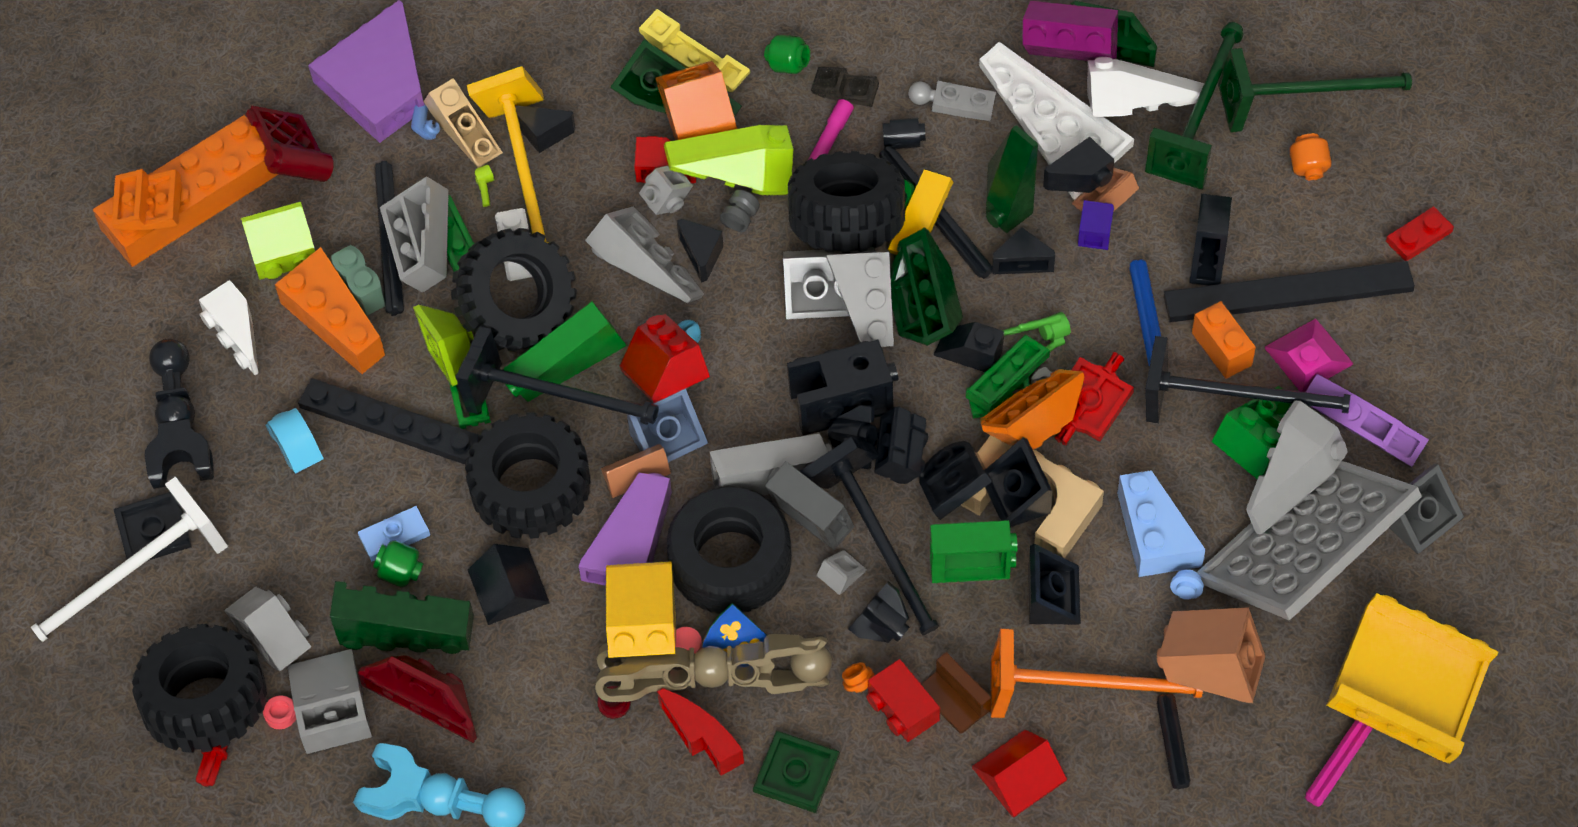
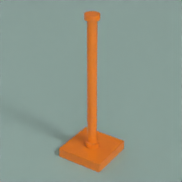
M1000 629L991 655V718L1005 717L1016 682L1193 694L1194 698H1201L1203 694L1201 690L1168 682L1167 679L1019 669L1017 665H1014V630Z

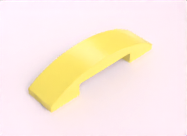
M658 9L639 27V32L650 44L686 68L713 61L722 72L728 92H733L750 74L749 68L729 55L721 58L681 32L680 24Z

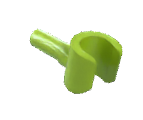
M485 165L475 170V179L481 191L483 207L490 206L487 183L494 181L490 166Z

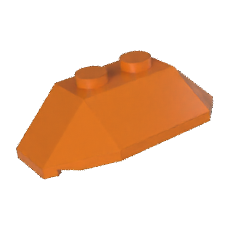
M1058 369L1050 373V377L1038 380L1023 388L980 419L982 430L1010 446H1013L1024 437L1028 439L1032 450L1041 447L1045 440L1059 433L1061 428L1073 420L1084 381V373L1082 371Z

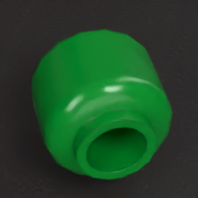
M777 35L766 46L764 57L772 71L798 74L809 64L810 48L801 37Z
M392 540L387 545H381L373 568L377 569V577L380 580L403 588L408 585L410 579L417 581L424 563L418 561V549Z

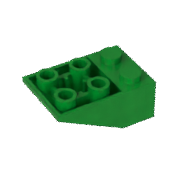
M1253 399L1226 414L1211 442L1253 477L1258 479L1260 475L1266 474L1270 461L1266 456L1270 448H1276L1281 435L1277 432V428L1292 403Z

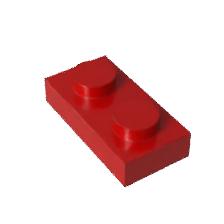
M1433 206L1389 234L1386 242L1404 261H1408L1451 234L1454 226Z

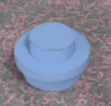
M1186 569L1177 572L1171 580L1170 588L1176 596L1189 600L1195 599L1203 593L1204 584L1197 572Z

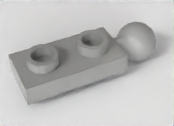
M918 81L910 86L908 95L910 100L917 105H924L932 101L933 112L990 121L996 92L938 81L936 90H933L927 83Z

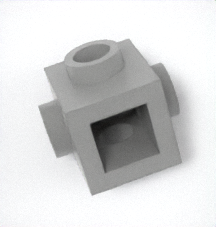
M669 166L655 168L646 177V183L639 194L655 215L668 212L675 213L684 205V199L693 185L684 174L671 171Z

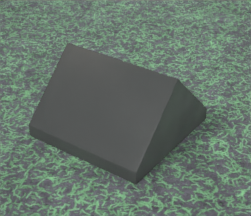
M1433 464L1409 483L1419 488L1422 497L1389 527L1416 554L1421 553L1464 518L1438 464Z

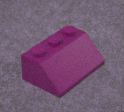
M1030 1L1023 17V46L1028 54L1084 61L1095 60L1098 57L1117 59L1118 10Z

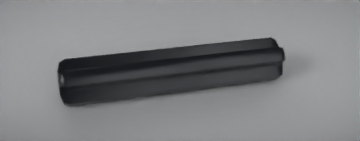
M1163 694L1157 698V708L1171 784L1174 789H1184L1190 786L1191 780L1176 700L1173 694Z

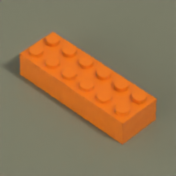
M243 115L148 174L152 175L176 169L182 175L178 226L152 230L114 229L111 226L114 196L95 207L93 212L102 232L133 267L279 174H273L268 171L264 162L267 150L255 126H251L248 118Z

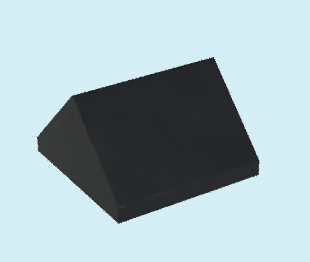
M1023 437L986 468L992 482L985 489L1000 520H1009L1010 528L1051 514L1053 491L1028 439Z
M493 544L467 570L488 625L550 603L529 548Z
M1037 544L1030 545L1028 562L1029 624H1081L1079 565Z

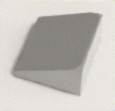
M842 550L823 560L817 576L837 594L841 595L867 569L845 550Z

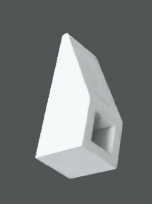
M229 280L199 299L203 311L200 313V317L209 329L215 327L218 331L216 335L225 349L231 347L236 352L233 355L243 370L248 367L254 375H257L259 370L252 315L246 298Z

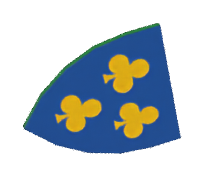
M732 603L709 627L701 648L714 646L720 647L727 652V646L735 648L741 644L764 642L767 634ZM740 664L739 666H741V667H748V666H750V665H749V664Z

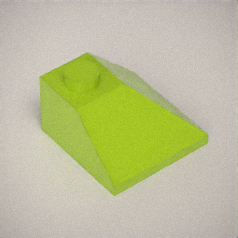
M422 305L414 306L413 309L430 355L452 387L457 385L456 375L471 347L470 341L474 339L472 332H467L462 326L463 324L460 323L453 313Z

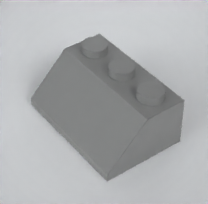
M868 248L864 252H859L858 250L851 251V253H842V251L827 252L825 250L783 252L786 319L849 316L826 255L876 253L875 248Z

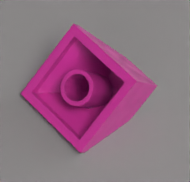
M1316 318L1265 346V350L1300 392H1306L1316 374L1329 379L1353 365V362Z

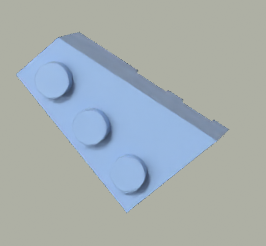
M1152 471L1120 475L1117 494L1138 577L1202 567L1205 548Z

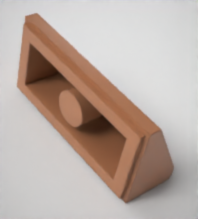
M1113 168V177L1107 185L1099 186L1091 193H1082L1073 201L1072 205L1082 212L1084 200L1109 203L1114 205L1115 211L1139 187L1132 172Z
M660 444L601 468L612 498L626 493L638 473H658L663 476L671 474L666 452Z

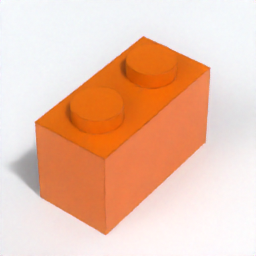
M1222 301L1195 314L1192 334L1225 379L1252 366L1256 347Z

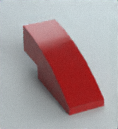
M664 688L657 691L660 707L692 756L705 750L721 776L744 763L743 749L713 716L700 706Z

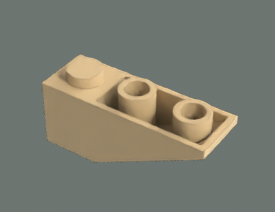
M454 78L428 93L423 102L439 125L477 168L503 153Z

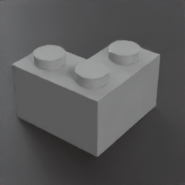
M254 587L224 610L240 634L252 640L267 663L279 671L283 670L311 648V645L306 640V637L309 636L307 630L298 620H292L287 613L291 608L280 594L276 596L270 590L264 591Z

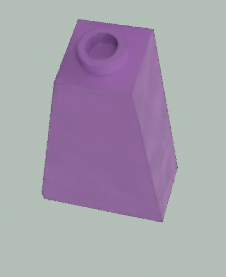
M638 473L579 564L581 581L606 585V565L653 562L672 494L670 478L658 473Z

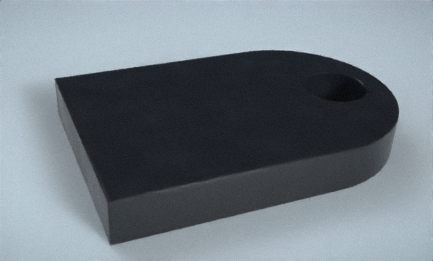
M958 441L939 450L927 461L923 473L919 476V483L932 511L939 520L992 482L979 454L966 441Z

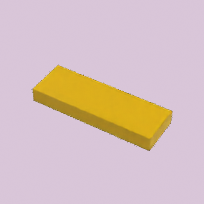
M928 170L923 171L905 210L904 225L890 243L888 248L890 253L897 255L899 252L897 250L899 241L924 227L931 233L953 185L952 178Z

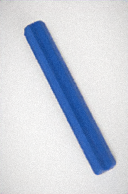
M1141 259L1138 261L1133 260L1130 263V273L1148 364L1150 366L1155 336L1161 337L1147 263Z

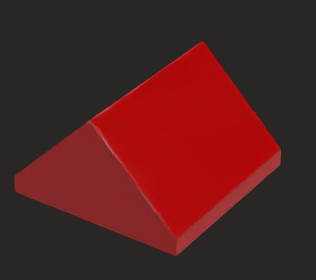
M1027 730L1022 731L972 766V769L1013 818L1067 781L1048 740Z

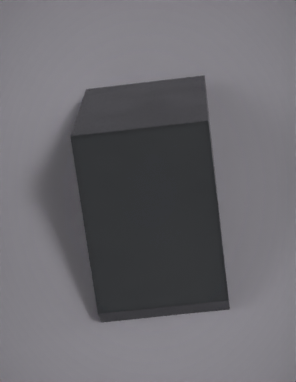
M515 105L521 132L539 153L573 134L575 131L573 111Z
M685 219L677 220L678 237L701 283L708 280L723 249L722 231Z
M1021 227L993 253L992 273L996 275L1054 272L1055 251Z

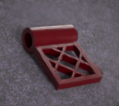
M251 106L247 110L246 116L250 125L255 126L267 150L264 162L270 173L325 182L331 177L334 167L333 158L330 153L320 151L303 115ZM290 124H295L297 129L291 126ZM272 137H274L281 143L274 142Z

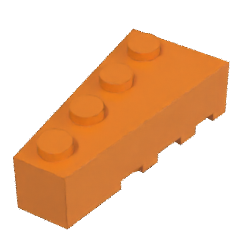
M321 247L275 284L280 303L361 374L365 373L385 356L380 335Z

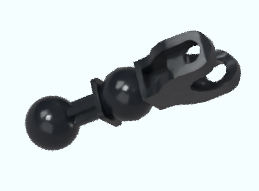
M170 338L157 342L149 354L150 366L157 375L162 377L163 391L155 393L158 402L155 410L158 434L145 450L147 476L153 489L166 487L169 469L179 462L192 463L199 474L200 481L212 480L214 478L212 451L209 449L207 440L193 429L192 423L194 421L195 409L187 389L182 387L181 375L188 368L190 355L182 342Z

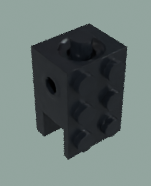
M879 339L870 342L862 341L854 346L843 349H831L824 354L812 357H800L793 362L787 363L789 395L791 400L797 398L799 426L803 436L828 430L830 424L837 417L863 404L875 406L874 418L881 417L894 408L893 382L899 380L898 372L894 362L886 363Z

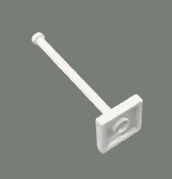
M176 477L165 485L185 512L181 515L182 519L41 624L37 625L35 623L31 626V629L42 642L48 639L47 635L189 529L193 532L198 528L217 554L228 547L214 525Z

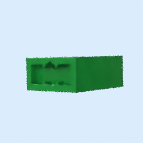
M1009 520L930 525L932 583L1010 579L1011 568H1016V552L1018 547L1017 534L1010 533Z

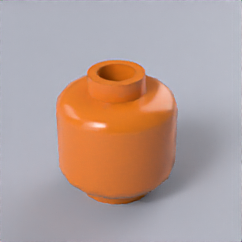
M1311 133L1297 137L1295 143L1289 149L1293 172L1296 175L1305 176V179L1308 181L1322 178L1324 176L1323 173L1329 170L1332 165L1328 142L1320 138L1318 134Z

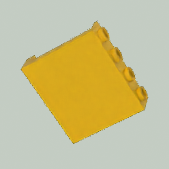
M1376 593L1365 606L1326 706L1450 764L1462 752L1464 742L1461 741L1489 663L1498 655V651L1490 648L1482 640L1471 639L1459 633L1451 625L1440 624L1430 619L1422 611L1411 610L1399 604L1393 597Z

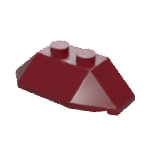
M407 655L391 656L361 667L358 671L363 687L472 743L477 739L462 680L456 675L448 672L443 674L435 670L434 666L428 661L421 658L415 660Z

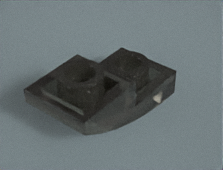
M818 67L811 91L813 94L837 101L844 99L852 104L872 107L879 87V81L877 76L849 75L846 68Z

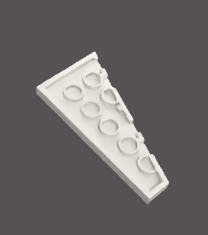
M998 42L980 58L979 67L1025 132L1038 143V150L1049 165L1088 137H1091L1114 158V163L1133 147L1134 138L1106 118L1093 117L1091 108L1002 43ZM1083 192L1068 193L1075 200Z

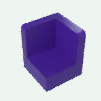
M1084 200L1078 246L1108 250L1114 211L1113 204Z

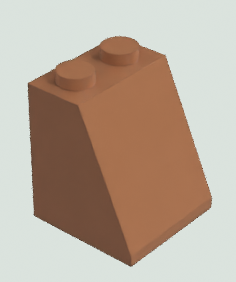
M1249 607L1173 611L1169 625H1166L1164 628L1162 647L1157 651V663L1160 668H1163L1167 681L1238 701L1253 703L1266 656Z

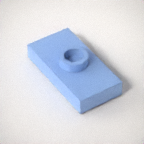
M414 506L358 531V536L372 562L376 560L382 544L387 545L390 541L396 540L410 545L430 536V532L417 506Z

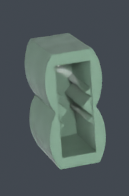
M349 245L331 255L333 266L366 316L385 307V299L379 277L371 268L366 266L364 256L356 247Z

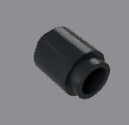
M918 117L890 119L889 123H882L884 147L892 146L895 149L920 147V141H926L925 123H919Z

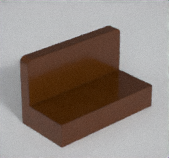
M947 652L936 660V672L921 683L939 705L940 714L959 733H964L991 711V696Z

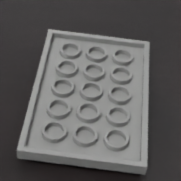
M1341 461L1332 475L1263 534H1256L1252 523H1250L1197 573L1201 576L1204 586L1284 619L1291 620L1397 519L1408 511L1422 497L1417 486Z

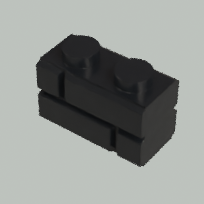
M898 406L881 416L877 451L880 456L875 460L874 473L890 478V480L896 483L907 484L919 477L924 471L925 461L922 459L923 448L928 441V433L925 432L926 418L915 413L910 414V411Z

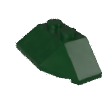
M1076 0L1069 4L1118 10L1117 59L1150 67L1155 66L1157 45L1133 12Z
M924 227L899 241L897 247L899 252L892 264L890 279L892 309L899 336L928 346L953 333L962 320L963 314L951 267L930 232Z

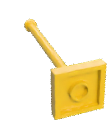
M520 66L469 84L467 89L469 96L488 118L505 114L532 234L539 232L545 235L515 105L529 106L543 101L544 96L542 89L525 68Z

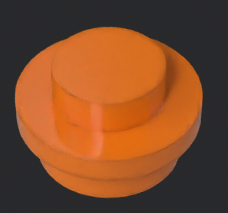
M863 662L849 666L842 673L845 690L856 693L866 690L868 688V680L874 676V672Z

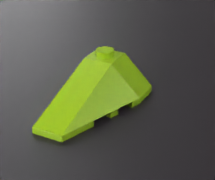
M756 125L665 142L664 144L671 171L700 179L716 178L725 181L724 185L733 188L735 184L752 188L751 192L759 195L788 194V182L792 176L793 146L787 125Z

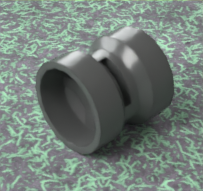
M736 190L729 199L730 205L726 206L720 214V220L726 227L742 233L747 230L751 223L750 217L756 214L760 203L749 192Z

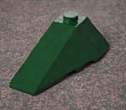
M644 39L610 88L634 105L666 114L655 78L685 69L686 67ZM729 97L735 118L742 105Z
M1017 125L1010 130L988 163L986 218L994 228L1000 227L1006 234L1032 215L1034 208L1038 143Z

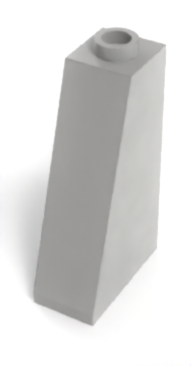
M820 433L711 451L712 482L715 489L740 487L750 489L752 492L755 491L765 496L769 494L765 487L767 478L775 468H780L786 461L800 471L831 451L832 448L829 443L824 444Z

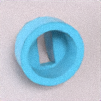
M693 320L681 321L678 326L698 343L701 338L699 325Z

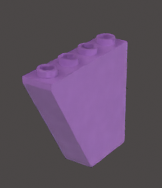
M400 0L385 8L375 18L363 24L357 31L339 41L336 46L322 56L317 57L308 65L313 83L379 143L412 120L415 105L419 108L424 106L403 3Z

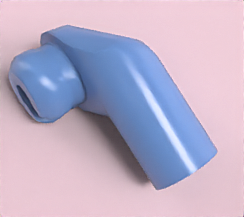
M425 104L420 108L415 105L411 122L412 130L426 140L435 139L436 135L440 132L439 123L432 124L433 120H427L428 108Z

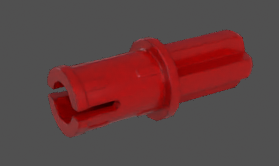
M221 745L212 747V751L202 752L203 758L196 775V782L205 787L215 784L222 761L227 760L228 754L226 750L228 746L221 748Z

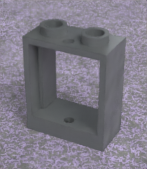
M785 461L780 468H775L768 476L765 487L775 505L831 549L835 550L855 527L843 504Z

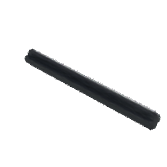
M886 146L879 153V157L893 164L900 171L903 178L911 182L916 188L920 178L895 148ZM942 207L935 222L936 227L979 278H987L993 272V266L945 208Z
M381 161V163H376L374 168L385 311L391 314V316H396L404 311L402 282L380 210L382 205L395 197L393 170L391 164L387 163V161Z

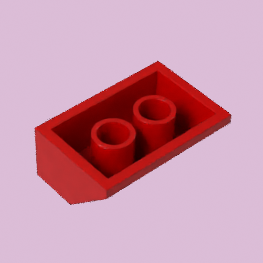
M666 314L653 316L646 323L637 327L620 364L621 371L653 403L710 377L699 344Z

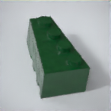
M335 581L330 619L339 645L352 650L361 649L363 646H374L382 651H392L397 647L409 648L411 651L419 653L426 652L428 649H441L448 654H457L460 650L469 651L474 618L470 601L427 595L424 600H418L410 592L397 590L396 594L391 596L377 593V587L363 585V590L358 591L346 589L347 583Z

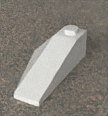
M1098 57L1095 60H1088L1087 93L1093 117L1132 115V109L1145 107L1148 111H1155L1163 103L1176 107L1195 104L1204 85L1201 82L1110 57Z

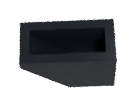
M1088 137L1044 169L1043 187L1051 191L1091 193L1099 186L1107 185L1112 179L1114 158L1091 137Z
M977 322L959 325L953 333L940 339L934 356L986 372L999 360L1002 354L1004 331Z

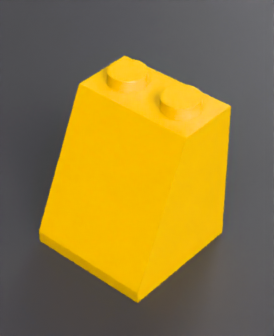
M672 561L606 565L608 658L675 654L676 611Z

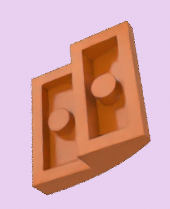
M143 169L116 175L111 226L114 229L152 230L178 226L182 175L176 169L148 175Z

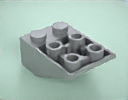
M352 649L287 666L299 734L307 754L372 737Z

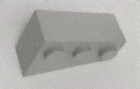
M427 176L380 207L400 280L421 292H425L447 276L449 190Z
M889 252L826 255L859 342H870L879 339L881 347L894 346Z

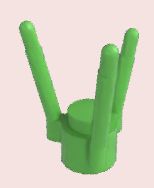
M1059 312L1046 318L1022 323L1002 331H1004V336L1039 328L1042 338L1045 341H1052L1046 346L1051 352L1053 349L1065 344L1064 337L1070 335L1071 328L1065 314Z

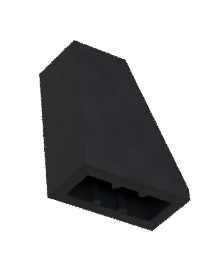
M1201 193L1189 282L1191 284L1206 286L1221 284L1232 197Z

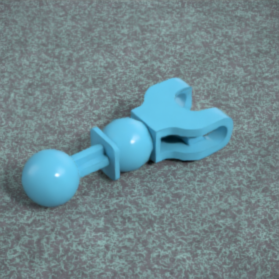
M384 743L376 745L372 757L379 768L391 772V777L386 784L378 788H360L353 801L354 805L361 812L385 820L399 818L410 811L423 812L424 808L435 816H446L451 813L453 819L458 820L462 810L483 815L485 822L490 827H517L523 821L526 811L522 796L511 788H497L488 795L469 791L463 778L456 780L447 773H436L431 776L428 769L416 765L412 754L406 748Z

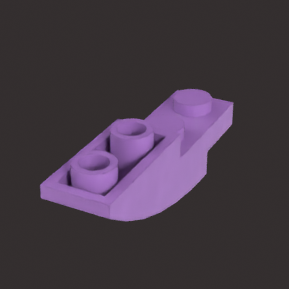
M1316 374L1306 390L1307 393L1344 397V394L1351 395L1348 414L1342 413L1340 409L1309 407L1410 467L1414 465L1429 439L1402 424L1401 421L1319 374Z

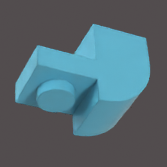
M296 408L275 415L265 425L270 436L277 442L288 466L295 474L324 459L310 429Z

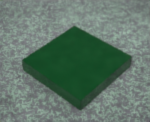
M776 731L753 786V792L817 813L840 752Z

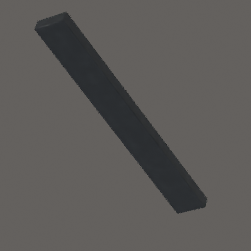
M1408 261L1164 291V301L1170 323L1194 320L1196 313L1222 301L1231 315L1408 293L1414 291L1415 285Z

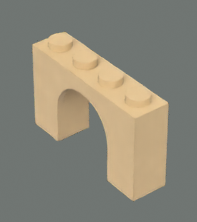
M990 435L978 451V454L985 468H988L1012 446ZM1033 450L1053 491L1052 496L1055 501L1051 514H1048L1035 532L1034 544L1065 558L1102 507L1104 491L1096 483L1081 479L1074 475L1067 467L1056 465L1045 459L1040 452ZM984 487L961 504V506L980 516L991 499Z

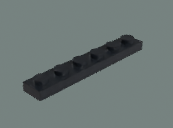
M311 378L298 402L301 409L462 464H466V459L470 456L469 449L472 443H479V434Z

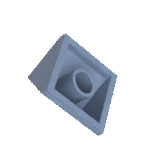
M686 389L653 403L659 407L658 417L654 424H641L640 417L627 414L630 435L640 452L660 444L664 447L667 460L670 462L708 444Z

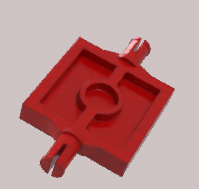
M1113 352L1105 366L1092 364L1079 357L1071 370L1082 371L1084 373V381L1073 420L1066 424L1055 437L1059 443L1062 441V444L1066 446L1075 431L1085 433L1099 442L1102 440L1134 393V387L1120 380L1115 374L1121 363L1125 360L1120 354L1118 356V353Z

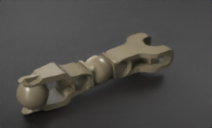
M769 634L765 637L764 642L741 644L735 648L727 646V652L720 647L708 646L701 648L694 654V648L686 650L676 647L675 654L620 657L622 661L615 663L606 659L608 657V645L605 643L600 647L597 654L600 672L596 678L595 690L604 701L629 702L642 698L650 692H657L662 688L669 691L685 689L688 686L695 688V681L703 687L715 688L722 686L728 680L729 686L736 684L742 687H766L767 692L771 694L802 691L807 686L824 687L828 685L829 680L826 676L831 670L832 658L828 649L824 647L828 640L822 636L804 639L801 635ZM791 656L790 666L792 671L773 670L775 666L773 658ZM740 664H749L750 666H748V667H741V666H739V665H740ZM674 667H682V668H684V669H682V670H674V669H672V668H674ZM609 681H621V684L615 689H609L604 685Z

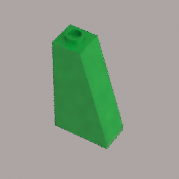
M590 302L502 370L561 384L627 345L597 306ZM506 384L515 397L521 395L527 402L543 394Z

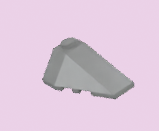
M634 206L605 214L585 241L592 247V252L597 257L686 303L698 300L704 295L687 270L671 262L674 255L670 247H663L657 243L654 238L660 234Z
M1294 401L1281 419L1277 428V432L1281 435L1276 448H1270L1266 456L1270 460L1266 474L1258 477L1246 511L1256 534H1263L1332 475L1348 453L1338 427L1301 401Z

